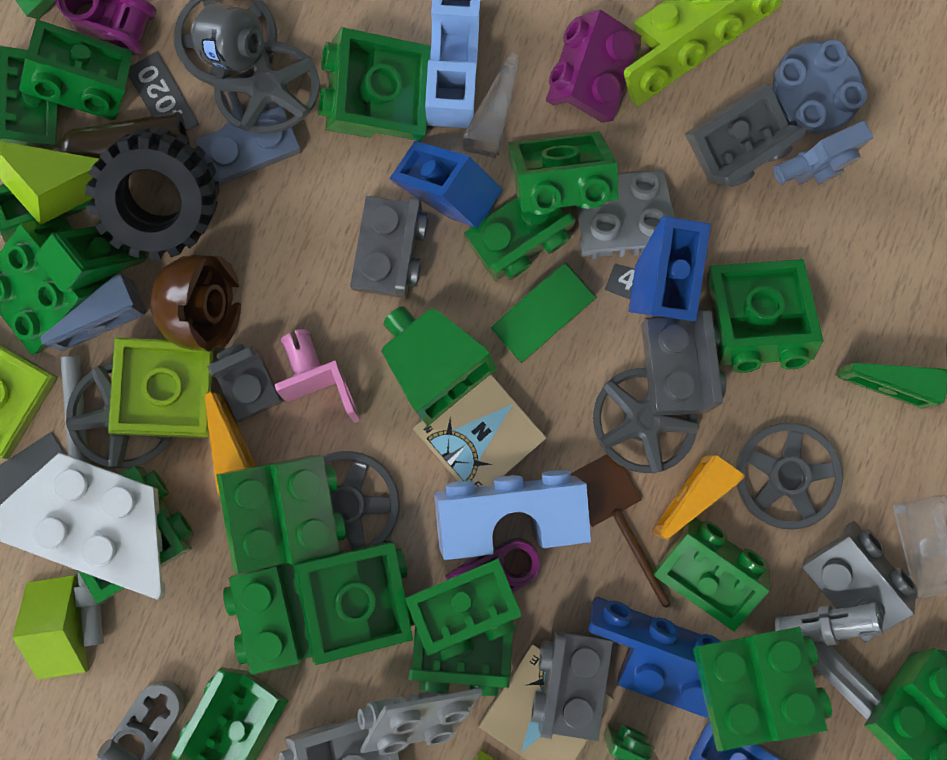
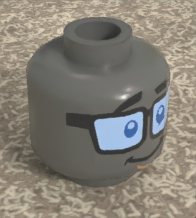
M218 2L205 6L192 24L191 35L194 48L198 56L209 65L233 71H244L258 60L263 50V28L258 17L249 9Z

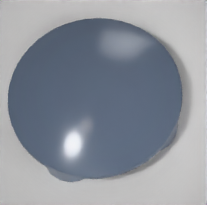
M838 40L808 42L793 48L780 61L773 77V91L786 120L794 126H801L803 131L828 133L843 127L855 116L867 98V91L863 84L861 71L854 59L847 53L844 44Z

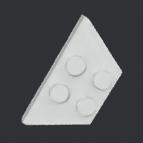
M58 453L0 505V542L157 600L163 599L166 592L165 582H162L160 552H162V538L157 524V515L159 514L158 488L66 454Z

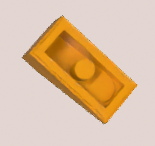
M208 392L204 394L215 482L218 495L220 496L216 474L255 467L256 464L225 396Z
M718 455L702 457L652 529L653 534L662 539H669L742 481L745 475Z

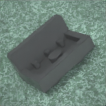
M764 83L759 84L685 133L707 180L730 187L741 185L750 180L755 174L753 170L765 162L775 161L789 154L793 149L792 144L805 136L801 126L788 125L771 85Z
M855 521L845 526L842 536L804 559L802 568L836 609L876 602L880 610L884 632L914 615L917 588L913 580L901 567L895 569L884 556V547L877 536L868 529L863 531ZM878 635L860 636V638L866 643Z

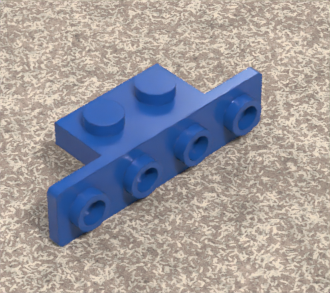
M595 597L590 610L589 632L630 647L618 672L617 685L709 719L693 648L721 641L712 635H701L676 626L668 619L654 618L635 611L621 602Z

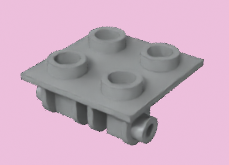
M664 170L618 174V200L606 201L604 205L591 209L581 208L576 205L582 235L579 238L580 255L589 256L590 260H596V257L613 256V251H617L618 257H624L625 250H630L632 256H638L639 249L640 253L643 252L661 217L675 218Z
M478 688L456 693L424 692L418 695H409L407 701L400 696L395 697L394 702H392V698L367 702L366 708L358 710L360 728L362 730H369V734L360 748L361 753L378 750L381 755H389L405 749L408 744L425 741L426 745L433 746L449 741L454 737V733L463 720L468 717L470 710L483 693L482 689Z

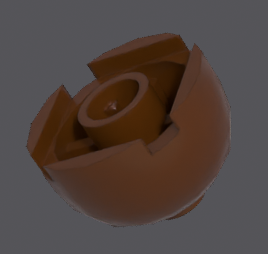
M190 255L182 256L163 267L155 279L149 298L152 317L161 335L175 345L189 350L214 351V347L226 346L237 329L241 313V303L236 302L232 304V287L240 288L238 277L232 265L222 256Z

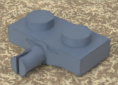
M228 92L234 110L231 109L224 94L225 103L229 111L236 118L242 120L244 110L238 99L237 92ZM279 106L261 113L255 126H274L288 121L283 107ZM228 121L220 130L195 139L196 145H199L206 152L203 157L206 164L213 163L216 170L213 179L214 182H219V186L302 153L292 128L277 133L257 134L242 130Z
M865 120L820 140L809 151H802L798 153L797 157L775 165L773 173L777 182L783 185L785 182L796 178L798 184L801 185L815 178L819 185L842 174L845 171L844 167L861 158L859 150L873 139Z

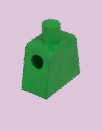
M402 306L390 312L384 320V326L394 338L382 348L381 352L412 408L427 427L497 370L491 354L484 346L434 308L429 309L416 320L407 308Z

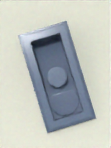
M120 273L103 284L42 335L40 339L44 345L65 351L140 318L147 311L134 282Z

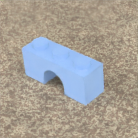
M432 0L431 57L428 60L425 102L427 126L473 129L481 0Z
M568 470L547 471L542 473V480L523 482L522 476H502L494 479V485L475 487L473 481H457L446 484V491L434 492L439 549L444 560L494 554L492 541L494 527L502 517L513 512H522L531 516L533 536L542 548L591 542L587 485L577 476H571V471Z

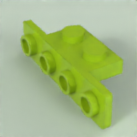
M665 0L633 22L635 32L641 35V40L653 50L624 70L631 102L636 106H640L653 96L659 94L664 88L691 69L696 68L701 62L728 43L734 41L755 24L771 15L781 6L782 0Z

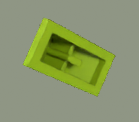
M0 141V180L36 221L42 225L93 199L92 196L85 195L86 184L92 179L93 176L89 175L93 164L99 159Z
M78 574L26 583L12 638L37 680L89 671L86 646H83L80 607H75L74 587H79Z

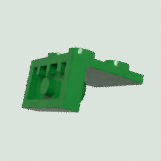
M64 217L53 218L42 225L37 221L20 223L0 251V315L32 355L42 352L47 346L40 339L42 335L111 279V276H108L82 288L61 292L36 260V253L52 233L74 230Z

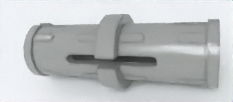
M876 602L832 609L830 605L818 608V612L795 616H780L775 619L776 631L800 626L803 637L809 636L814 643L825 642L827 646L838 645L839 640L884 634L882 618Z

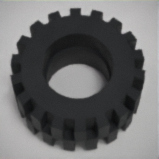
M148 127L138 129L132 135L127 133L100 155L101 158L93 164L89 175L93 177L86 184L85 195L92 196L93 198L87 205L89 215H99L100 217L99 222L95 225L96 229L101 235L109 231L114 236L109 242L111 245L119 249L122 244L131 247L128 255L137 258L140 257L143 251L149 252L150 260H160L165 252H168L170 257L180 255L185 246L190 249L198 242L200 236L205 233L218 205L216 198L219 194V182H214L213 179L216 173L213 163L206 164L203 159L206 152L199 145L193 149L187 144L190 139L189 137L181 133L177 138L170 136V129L159 127L155 132H150ZM140 169H151L168 176L179 190L182 202L181 209L177 213L167 216L153 215L143 210L131 196L129 190L130 174Z

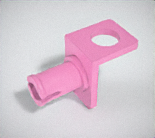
M295 330L300 349L296 340H293L291 333L284 335L281 338V343L285 348L294 375L275 384L277 393L286 402H290L336 384L348 416L354 424L360 422L361 418L343 371L336 361L321 366L311 339L310 330Z

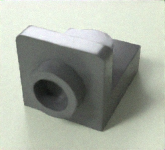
M243 344L229 347L217 354L219 361L208 366L211 376L218 379L235 420L238 422H242L283 403L276 391L274 381L260 351L252 346L245 348Z

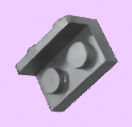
M371 196L365 197L350 284L352 290L407 299L409 286L417 287L421 259L414 258L416 241H425L429 213L421 212L420 198L410 197V202H403Z
M700 310L697 313L696 321L675 318L646 319L641 324L651 415L707 413L721 405L726 393V378L723 371L719 370L717 351L720 346V332L718 326L713 324L711 310Z
M552 629L551 642L542 641L539 671L546 672L543 692L535 691L531 712V722L539 723L538 729L541 738L552 739V734L599 741L612 640L599 636Z

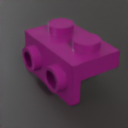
M601 9L575 18L568 25L564 33L563 41L565 45L559 62L550 74V88L546 102L553 106L569 103L602 123L613 121L626 85L624 70L633 64L642 36Z

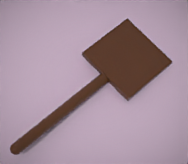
M606 454L572 472L571 476H577L587 485L589 522L591 527L612 516L614 517L661 605L665 608L669 607L671 602L659 579L654 576L653 568L621 512L642 500L625 468L617 464Z

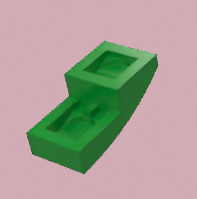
M566 262L510 309L491 329L514 356L523 363L598 297Z

